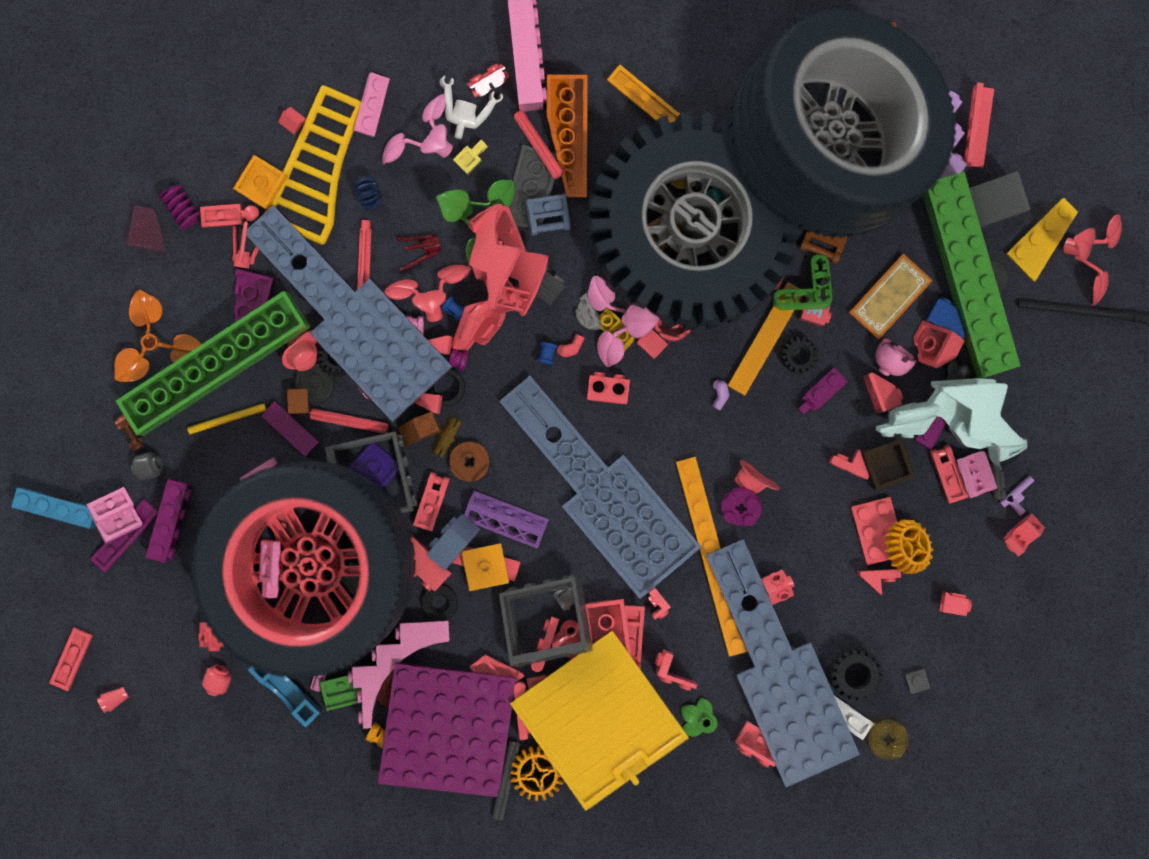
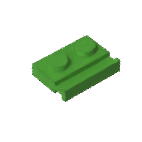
M349 675L320 682L326 711L358 703L357 691H361V688H353V683H349Z

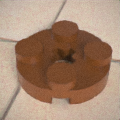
M464 442L457 445L451 452L449 461L452 473L458 479L468 482L481 479L487 473L490 464L486 449L474 442ZM465 457H474L473 463L475 465L473 467L470 465L466 467L464 465L466 463Z

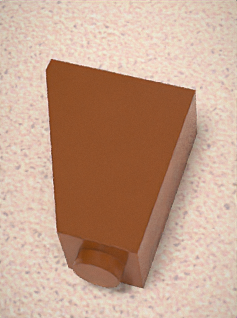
M433 412L412 419L398 427L400 435L403 436L405 447L442 432L436 414Z

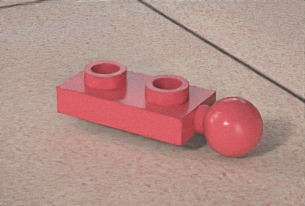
M241 204L200 207L202 228L243 225V218L252 222L256 221L260 215L259 209L253 205L247 206L244 210H242Z

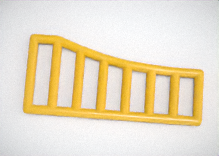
M325 85L321 86L283 170V173L288 175L268 208L269 210L273 205L276 207L279 204L325 224L321 235H318L291 223L304 238L320 245L326 243L334 225L337 188L342 163L354 132L361 101ZM328 95L355 107L351 118L321 106L325 96ZM317 114H322L347 125L343 137L313 124ZM311 131L340 144L337 156L306 143L309 132ZM301 150L334 163L332 175L298 161ZM293 168L330 183L329 196L289 179ZM285 186L328 204L327 217L281 197Z

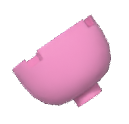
M884 338L875 353L876 362L880 366L879 371L886 376L890 374L902 376L908 373L917 362L913 360L914 356L900 345L898 347L892 346L890 344L892 340Z

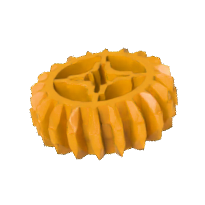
M901 520L887 529L888 533L885 535L887 541L883 544L887 546L884 552L888 553L889 557L887 560L892 561L891 566H895L897 571H901L903 574H916L930 565L929 560L933 558L930 554L933 551L930 545L932 542L929 541L930 534L925 533L926 528L921 527V523H917L915 520Z
M539 745L537 746V752H534L532 746L529 747V754L526 750H522L524 757L522 758L520 755H517L516 759L519 763H512V766L517 769L510 771V774L517 775L511 779V782H518L514 786L515 790L522 787L520 795L522 796L525 792H528V800H530L532 794L535 795V801H538V795H542V799L546 800L545 793L553 797L552 789L557 792L560 790L556 783L559 785L564 783L562 779L558 778L561 775L546 754L540 752L541 747ZM537 757L546 759L552 766H541ZM531 759L532 769L525 774H521L522 766ZM535 764L539 772H544V774H541L540 782L536 775H532V773H535ZM555 772L551 784L544 787V777ZM523 780L535 781L539 789L527 786Z

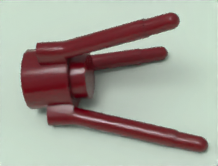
M437 235L397 237L396 239L397 241H422L420 244L406 246L404 249L407 251L424 247L425 253L429 252L400 268V272L410 269L430 257L437 256L436 252L441 251Z

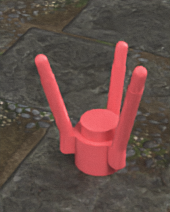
M245 221L240 251L237 248V227L233 226L232 261H234L233 266L249 269L250 264L254 265L259 248L255 246L251 257H249V252H244L248 223Z

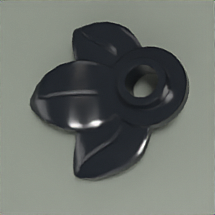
M956 357L947 364V376L944 380L975 378L973 365L967 364L963 366L959 357Z

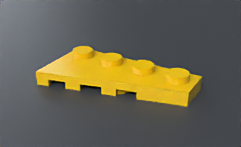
M1062 198L1006 253L1033 283L1037 280L1078 213L1065 198Z

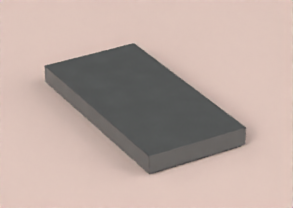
M522 145L513 178L515 187L514 198L508 208L511 211L516 226L529 229L525 200L551 196L555 179L535 149L526 145ZM552 153L553 157L558 163L556 153ZM544 218L536 219L537 225L543 224Z

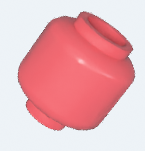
M218 664L207 669L202 686L209 695L217 696L227 692L232 678L229 669Z

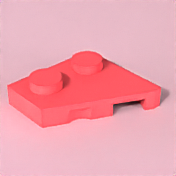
M486 654L469 666L472 672L516 677V682L524 677L522 672Z

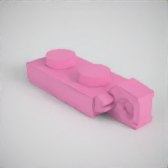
M261 541L259 581L263 583L262 597L276 598L278 594L279 555L281 552L280 542Z

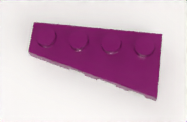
M236 269L235 322L270 300L275 283L274 278Z

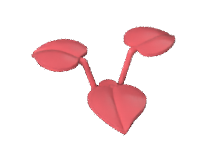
M1120 214L1115 215L1110 220L1107 227V237L1104 240H1095V229L1089 228L1075 236L1074 239L1067 238L1064 244V253L1075 255V259L1082 261L1098 272L1093 286V306L1104 296L1108 287L1109 276L1108 272H1103L1100 268L1087 261V258L1090 255L1093 244L1108 243V248H1113L1118 243L1122 231Z
M449 265L442 268L437 274L438 278L441 279L439 290L419 293L415 290L418 287V283L414 280L405 279L391 284L383 293L388 298L394 300L405 299L412 293L415 294L412 298L413 305L426 313L428 321L435 322L443 317L440 307L446 299V293L443 292V284L445 282L453 284L461 281L471 273L472 268L465 265Z

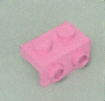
M985 451L970 454L957 460L958 470L964 480V488L970 498L997 489V484Z

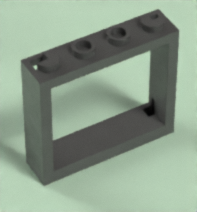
M398 431L325 447L328 462L340 465L337 451L392 439L407 506L398 507L397 509H400L402 513L416 510L415 506L418 505L415 494H412L410 487L413 486L411 474H407L406 466H409L407 455H403L402 451L404 440Z
M574 575L562 576V580L547 579L540 585L529 583L525 584L522 589L512 587L504 593H499L510 666L520 667L593 651L581 579L574 577ZM572 587L581 642L521 655L513 600Z

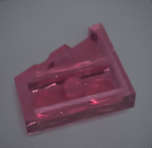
M134 206L126 245L166 253L154 209Z

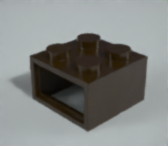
M902 438L861 452L873 490H880L915 477Z

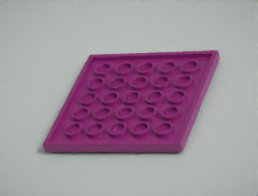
M395 662L378 784L497 797L501 785L512 710L510 703L513 702L516 677Z

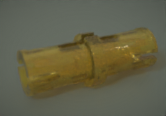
M453 417L450 418L444 433L441 432L440 434L441 438L433 453L439 454L442 458L445 457L451 443H454L456 440L454 437L462 422Z

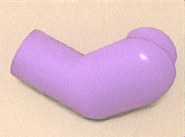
M716 380L713 383V388L717 391L718 397L712 406L720 411L729 398V391L725 381Z

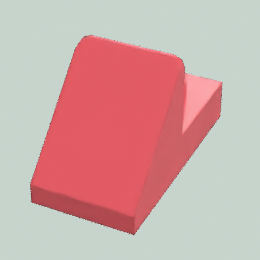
M856 449L851 462H848V457L839 453L837 456H831L828 463L864 480H868L869 474L860 449Z
M897 569L857 571L858 576L880 595H882L881 579L884 582H895L896 578H901V571H897Z

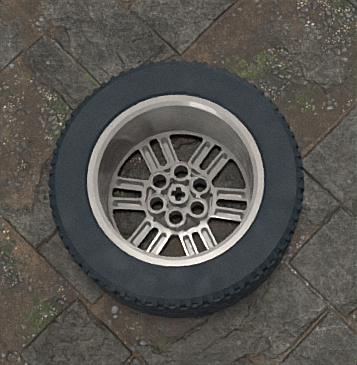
M832 9L831 11L824 10L823 12L819 11L807 17L805 16L784 30L749 68L734 93L730 107L731 113L729 114L730 121L728 127H730V144L733 145L731 149L735 153L734 159L738 162L737 166L742 171V177L746 178L745 182L751 186L752 192L754 191L757 194L756 197L760 198L763 201L762 203L767 205L771 212L774 211L775 215L781 216L785 222L789 221L792 226L796 225L798 229H805L808 233L814 232L815 235L822 234L824 237L830 235L831 238H836L837 236L839 238L847 236L848 238L861 234L864 235L880 228L926 193L942 176L950 162L949 159L952 157L951 152L954 150L953 144L956 140L954 137L956 134V121H954L956 115L953 112L955 108L951 103L952 97L949 96L950 90L946 87L947 83L943 80L942 73L937 70L938 66L932 62L933 59L929 58L927 52L921 49L922 46L915 43V39L910 38L906 32L900 31L899 27H894L890 22L887 23L885 19H878L877 16H870L866 12L864 14L861 11L853 12L850 9L848 11H845V9H840L839 11L837 9ZM804 83L828 85L822 107L818 105L805 89ZM839 90L844 92L840 106L836 103ZM855 100L867 111L872 119L871 122H859L858 115L851 110ZM878 134L879 137L863 138V135ZM857 151H881L880 166L875 168L868 167Z

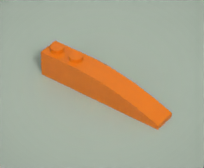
M547 75V119L558 163L563 170L562 180L566 196L587 197L588 75Z

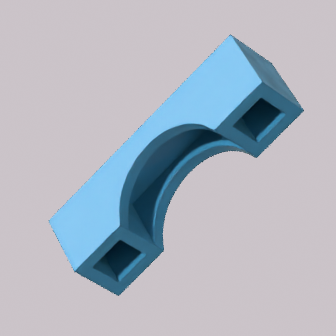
M26 488L16 489L12 508L89 529L96 528L85 504L62 500Z
M253 666L248 669L262 685L272 690L286 704L291 714L305 728L323 711L291 678L270 675V672L263 673L258 669L252 668Z

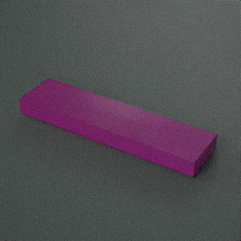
M146 499L135 509L143 523L142 526L106 544L104 543L90 558L102 571L107 572L157 517L159 511Z

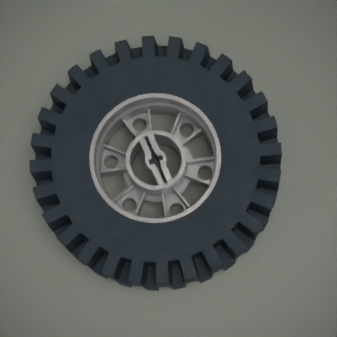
M690 112L680 113L674 122H669L668 116L658 118L652 128L649 129L645 124L636 130L630 140L626 137L618 145L613 155L610 154L595 183L587 208L589 209V214L586 219V232L590 234L587 247L589 254L594 253L596 257L594 269L597 275H605L607 287L612 292L617 291L622 296L620 304L628 310L631 305L643 309L647 307L654 315L659 317V320H662L661 327L668 329L678 324L683 325V331H694L703 325L708 330L718 327L725 321L729 324L739 319L744 313H749L785 277L789 270L787 266L795 258L798 250L794 243L801 236V229H798V226H792L789 221L785 222L781 216H776V213L774 211L771 212L769 207L764 205L760 198L756 197L757 194L754 191L752 192L751 186L745 182L746 178L741 175V169H738L737 160L734 159L735 153L731 149L733 145L730 144V127H728L730 119L726 118L720 125L714 124V114L703 113L697 121H691ZM684 180L686 195L675 199L665 185ZM691 185H698L700 192H694L691 189ZM708 187L717 188L726 200L717 205L714 200L705 195ZM653 199H662L663 205L659 206L655 204ZM647 208L662 214L660 226L647 227ZM722 210H729L731 217H725L722 214ZM737 223L738 235L736 242L720 236L721 224ZM675 224H677V225L681 228V231H682L685 235L691 236V237H693L694 239H690V238H687V237H685L684 235H682V234L678 231V229H677V227H676ZM652 237L656 238L657 244H655ZM667 243L671 249L678 253L675 261L666 256L659 248ZM716 249H723L726 255L724 257H720L716 252ZM708 251L716 264L698 267L696 255Z

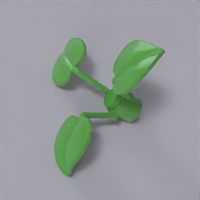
M512 180L496 181L491 185L487 194L489 203L473 202L469 200L468 194L460 189L442 193L436 196V200L440 206L441 214L446 221L454 222L461 219L468 225L469 220L467 217L473 212L472 206L491 207L496 204H503L509 207L514 198L515 187ZM475 237L471 238L466 246L468 262H470L476 241Z

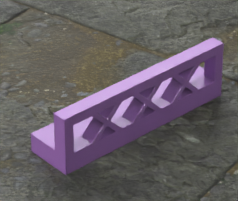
M477 491L473 492L464 514L477 526L537 549L549 521L547 518ZM470 511L477 512L480 517L476 518L469 515ZM489 519H495L499 524L494 525ZM509 526H513V527H515L518 531H517V532L510 531L508 527H509ZM527 534H534L538 536L537 540H533L531 538H528Z

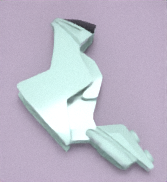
M972 378L932 381L931 385L935 391L927 402H914L892 408L888 411L889 423L876 426V430L882 433V436L894 437L895 433L902 434L901 437L914 438V435H923L936 416L942 417L959 443L977 449L987 447L988 458L1000 470L1014 462L1028 446L1027 439L1019 437L1001 417L1000 413L1008 386L1005 383H996L994 379Z

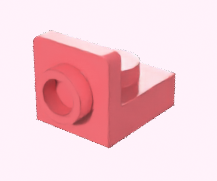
M654 587L648 592L651 595L648 599L655 607L658 605L660 607L651 615L654 619H662L669 613L670 605Z

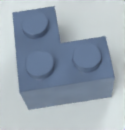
M463 514L458 519L453 517L440 532L443 536L440 539L436 537L428 547L431 550L426 555L443 570H446L479 532L480 528Z

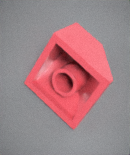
M874 373L863 376L876 413L885 412L902 405V393L899 388L896 389L895 385Z

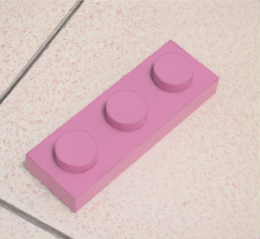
M372 72L369 73L354 127L355 132L371 137L375 136L389 78Z

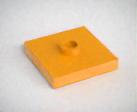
M253 155L233 189L268 210L288 175Z
M501 543L462 551L469 591L509 583Z

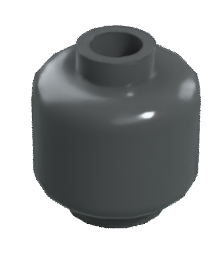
M152 452L136 456L131 465L132 474L142 481L158 477L163 469L161 458Z

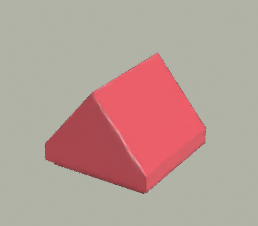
M289 107L282 112L278 123L295 135L306 121V118L292 107Z

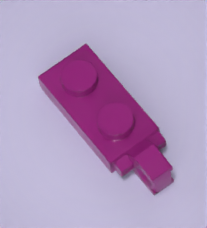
M834 367L804 394L805 396L802 399L805 402L798 408L799 412L804 415L809 409L813 411L819 409L848 381Z

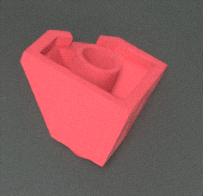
M923 320L913 337L919 353V362L936 369L955 359L965 341L955 332Z

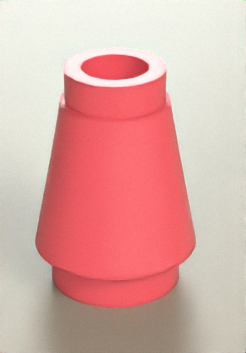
M122 687L101 694L97 702L104 713L107 711L111 712L129 698V695L125 688Z

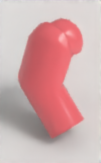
M576 334L571 344L559 345L557 353L565 358L576 355L585 338Z

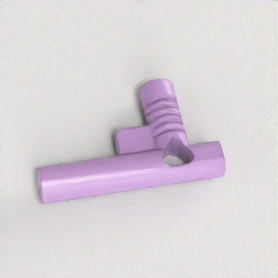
M1027 476L999 503L1004 508L1009 504L1021 516L1026 511L1019 504L1024 499L1021 493L1034 482V479L1031 476ZM1009 496L1012 497V502L1007 501Z

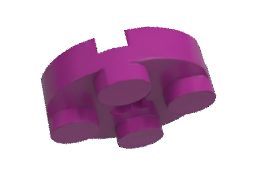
M745 487L734 488L728 494L726 493L722 500L721 511L724 515V520L738 526L754 525L761 515V499L755 495L753 490ZM740 504H744V507L746 509L741 510L737 508V506H740Z

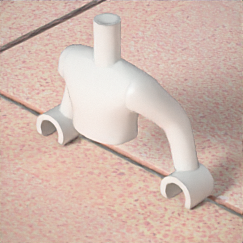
M444 75L440 79V85L444 88L445 117L447 121L457 125L454 137L462 139L464 127L472 129L479 127L489 116L495 104L503 99V95L499 94L498 100L493 97L494 91L490 93L489 102L476 117L475 111L477 106L470 102L456 100L453 108L451 85L454 83V79L451 78L449 84H446L444 82Z

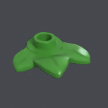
M700 698L697 706L685 705L681 707V714L687 722L682 728L688 736L696 737L701 733H712L716 730L718 721L713 715V707L708 700ZM706 719L710 721L709 727L704 725Z

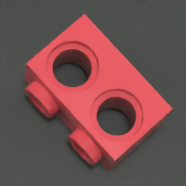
M594 372V376L590 375L587 400L627 405L630 380H627L624 375H614V378L606 377V373ZM597 381L604 384V390L600 393L593 390V384ZM615 384L623 385L624 393L621 395L615 394L613 386Z

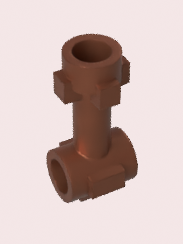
M124 414L118 417L115 425L120 432L125 430L131 441L128 444L130 449L136 452L145 447L143 443L145 441L142 437H137Z

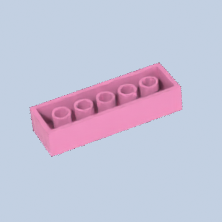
M508 0L519 109L524 112L544 110L543 104H547L546 87L542 88L541 84H545L544 67L539 68V64H543L542 48H537V45L541 44L539 27L535 28V25H539L537 7L533 8V5H537L536 0Z

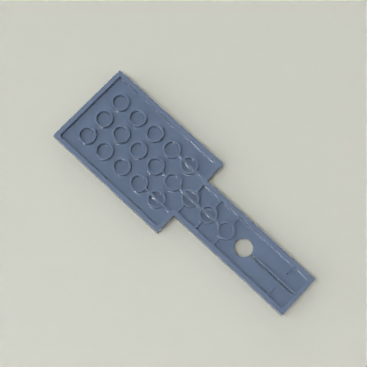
M274 205L247 229L246 236L325 319L310 334L392 422L452 368L448 361L371 279L354 292ZM297 255H302L307 259V265L302 270H296L292 267V260Z
M531 376L527 377L499 401L577 494L562 506L563 509L639 599L701 548L700 544L628 459L622 455L612 465L607 467ZM550 427H557L561 430L562 436L558 442L553 443L547 440L546 431Z
M744 539L706 555L754 667L736 676L770 754L776 762V767L784 786H791L860 755L812 644L809 642L793 650L791 649ZM747 595H752L757 600V606L752 611L744 610L741 605L742 599Z

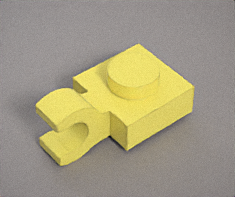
M480 140L472 149L466 146L453 160L469 174L482 161L478 156L488 146Z

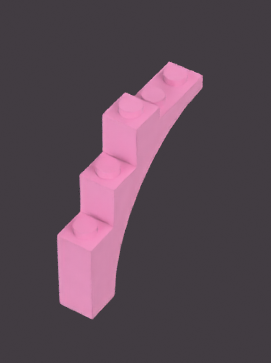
M448 620L399 623V627L395 628L396 640H400V643L378 644L376 649H372V662L376 661L377 665L352 666V671H348L349 683H353V688H361V691H357L358 703H362V711H358L359 724H363V729L371 728L372 711L376 696L383 681L394 668L395 662L400 663L408 655L426 646L449 642Z

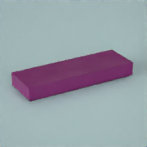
M276 401L261 415L304 456L307 457L319 444V441Z

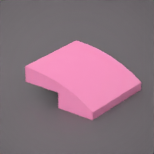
M124 487L87 504L91 517L105 544L141 527L143 524Z

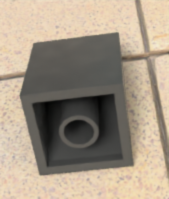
M1018 171L969 188L981 228L1021 216L1031 210Z

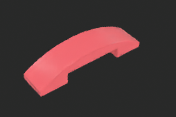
M624 605L632 658L641 669L645 606Z

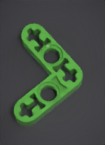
M821 254L812 257L810 263L812 289L778 290L774 294L773 305L779 310L827 309L832 302L828 258ZM817 262H820V264L822 265V269L820 272H818L819 268ZM823 278L826 284L819 285L816 283V279ZM821 292H824L823 295L826 301H822L820 298ZM805 296L808 301L801 303L797 300V297ZM780 297H783L785 302H781Z

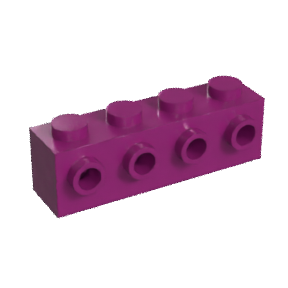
M173 479L167 480L146 558L163 563L173 560L176 548H174L175 542L181 534L180 524L181 521H184L187 509H185L186 503L190 501L192 496L191 484Z

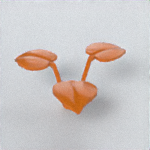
M137 290L129 306V317L132 323L138 327L147 325L146 335L141 339L142 352L139 354L136 349L127 348L118 353L115 359L114 379L116 381L132 382L143 378L150 367L149 361L143 358L147 350L153 351L159 346L173 349L170 353V358L174 363L202 345L196 338L187 334L177 335L174 338L173 345L159 343L158 337L150 334V323H155L161 318L162 305L155 297L142 290Z

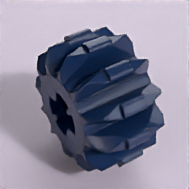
M363 176L355 180V191L362 208L367 211L382 205L380 189L373 176Z

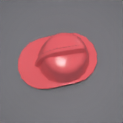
M313 330L301 335L284 351L282 362L286 368L307 371L315 365L317 353L321 345L310 334Z
M740 460L742 468L735 477V482L740 487L753 490L755 494L766 487L774 490L780 489L775 482L758 472L751 464Z

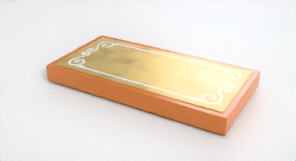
M902 254L852 308L849 314L879 340L933 280L905 254Z

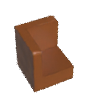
M287 389L288 414H310L311 406L308 405V390Z

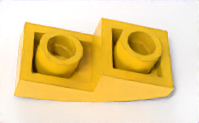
M608 308L599 316L603 325L601 329L603 332L609 331L613 335L616 331L625 327L622 320ZM628 330L616 337L623 342L625 351L637 339L631 336Z

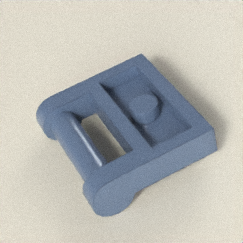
M566 194L525 200L530 236L554 230H570ZM561 215L562 220L560 222L537 225L536 219Z

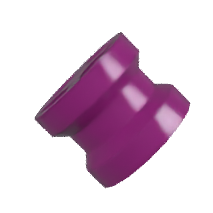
M453 349L449 359V364L452 368L456 367L459 371H464L469 352L465 351L462 353L458 349Z

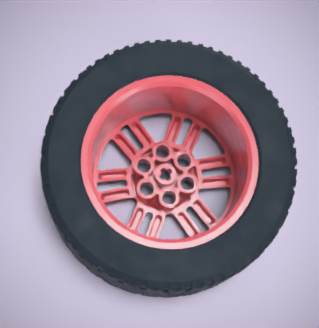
M301 461L267 468L241 480L238 484H235L225 492L224 496L218 499L213 505V510L211 509L203 521L204 525L200 527L199 534L196 537L198 541L194 544V553L192 554L194 561L191 564V576L194 578L192 580L193 592L197 596L195 600L198 603L199 612L202 611V618L205 620L207 628L210 627L212 630L211 634L217 638L216 640L219 643L223 644L222 647L224 649H227L231 655H236V659L244 662L246 665H252V668L258 669L263 673L270 672V675L278 677L287 676V678H310L329 674L351 665L375 648L391 633L401 619L411 597L410 593L413 590L416 560H414V543H411L410 539L412 536L408 525H405L404 521L406 520L402 512L396 508V503L389 495L385 494L386 491L377 483L371 482L370 478L345 466L321 461ZM295 507L310 508L321 512L313 532H306L293 510ZM284 514L295 533V537L291 538L277 518L278 515ZM331 517L337 523L331 534L326 536L324 531ZM266 526L273 530L284 546L283 552L279 555L278 580H282L286 588L275 608H272L262 597L257 586L259 582H262L259 581L260 572L254 571V564H260L261 553H255L256 544ZM344 530L350 536L355 548L341 549L337 543ZM306 540L312 542L313 548L311 551L305 548ZM324 549L329 550L331 553L329 560L323 557ZM290 551L294 552L296 555V560L294 562L289 560L288 554ZM359 558L360 566H345L346 559ZM311 561V562H312V565H311V566H314V568H312V569L309 570V569H308V566H309V565H306V563H308V562ZM325 570L331 571V580L325 578ZM290 572L297 574L296 582L291 579ZM343 576H360V584L354 601L340 583ZM308 581L315 583L316 588L314 591L307 586ZM332 591L347 609V613L343 616L329 595ZM298 594L300 598L292 617L288 619L284 617V612L293 595ZM311 597L319 599L331 618L330 622L322 624H304L301 622Z

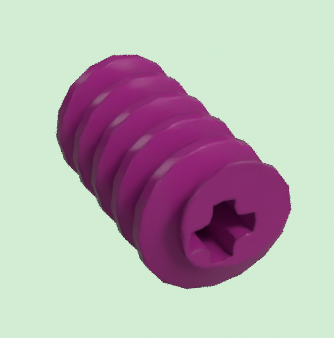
M182 185L173 186L163 191L158 197L163 198V204H168L166 209L167 211H172L171 217L176 218L175 223L178 225L182 224L180 230H185L197 222L200 212L193 213L192 211L196 206H188L191 199H183L187 193H179Z

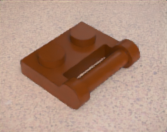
M806 232L800 250H808L815 254L824 255L837 265L848 238L847 236L844 238H839V236L831 238L830 235L824 237L822 234L815 235L814 232ZM813 238L835 247V253L810 243V239Z

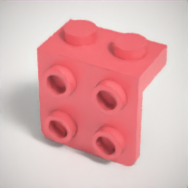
M663 649L662 653L658 652L655 660L657 666L655 672L661 681L669 684L672 681L677 682L680 688L691 691V688H697L695 681L668 672L673 658L671 651Z
M746 721L735 741L739 746L738 749L748 757H751V755L756 756L757 762L766 767H769V765L775 767L776 762L770 754L759 727Z

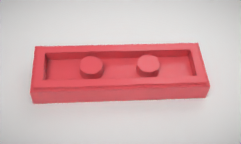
M76 627L73 628L49 682L50 684L66 691L70 690L92 640V634Z

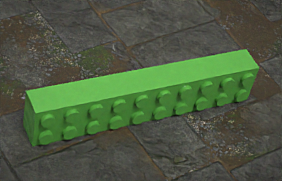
M965 172L938 179L923 194V198L953 302L963 326L964 340L976 378H985L1020 367Z
M283 291L116 400V403L135 434L145 436L311 328L292 295Z

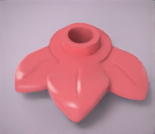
M574 620L563 622L560 631L553 637L552 648L581 642L579 624ZM573 627V633H567L568 628ZM579 654L572 655V656H567V657L572 660L574 657H576V656L579 655Z

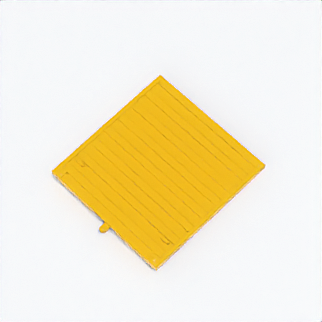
M613 630L592 645L593 651L577 655L510 703L585 811L629 780L634 785H638L637 774L689 738Z

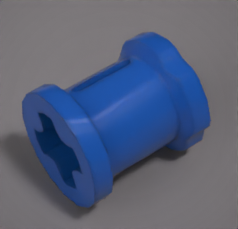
M451 296L441 310L449 313L455 318L454 321L458 322L465 307H462Z
M540 342L541 350L539 358H536V362L553 365L552 359L557 345Z

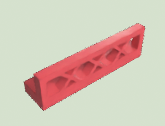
M977 83L972 91L963 158L964 162L967 163V167L982 169L984 167L994 89L983 87L984 83Z

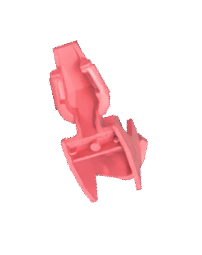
M503 204L493 205L469 220L468 227L476 233V241L469 265L472 266L476 279L485 281L488 290V301L478 302L464 308L451 346L453 349L468 351L474 342L481 345L487 344L502 326L506 312L517 311L521 316L526 315L546 272L548 256L526 252L511 211ZM508 277L518 280L519 287L513 286Z

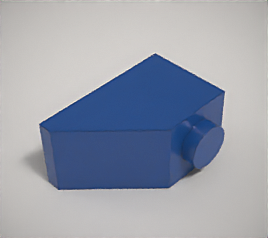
M938 298L934 301L925 321L951 330L963 339L965 333L957 308L952 306L953 302L950 300Z

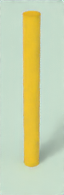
M265 403L189 426L187 429L191 435L264 412L267 409Z

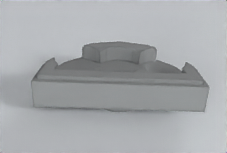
M587 292L580 298L581 301L578 309H576L577 319L581 325L589 330L602 329L603 325L597 310L591 306Z

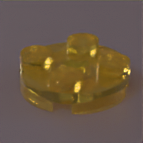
M882 719L869 730L867 741L870 749L876 756L884 760H894L904 755L908 747L909 737L905 727L899 722L892 719ZM887 734H890L891 738L894 739L889 745H886V742L883 741V737H887Z

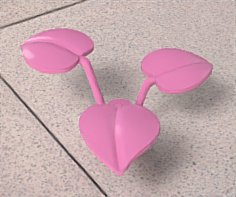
M445 93L434 98L424 109L422 119L424 122H429L433 129L423 143L405 138L403 133L395 135L389 140L383 151L382 162L384 165L396 160L402 154L406 143L421 147V151L425 154L436 152L442 158L447 157L451 153L453 145L446 140V127L443 124L437 126L434 124V120L438 119L445 109Z
M596 275L592 277L588 290V299L591 306L598 311L604 310L607 306L608 309L624 313L622 323L625 327L616 331L613 335L609 331L603 332L597 342V350L601 361L607 367H611L621 361L625 351L623 342L616 337L626 330L635 338L643 337L653 329L659 317L654 315L647 307L643 309L631 305L627 310L612 306L610 303L615 300V292H612L607 287V280Z

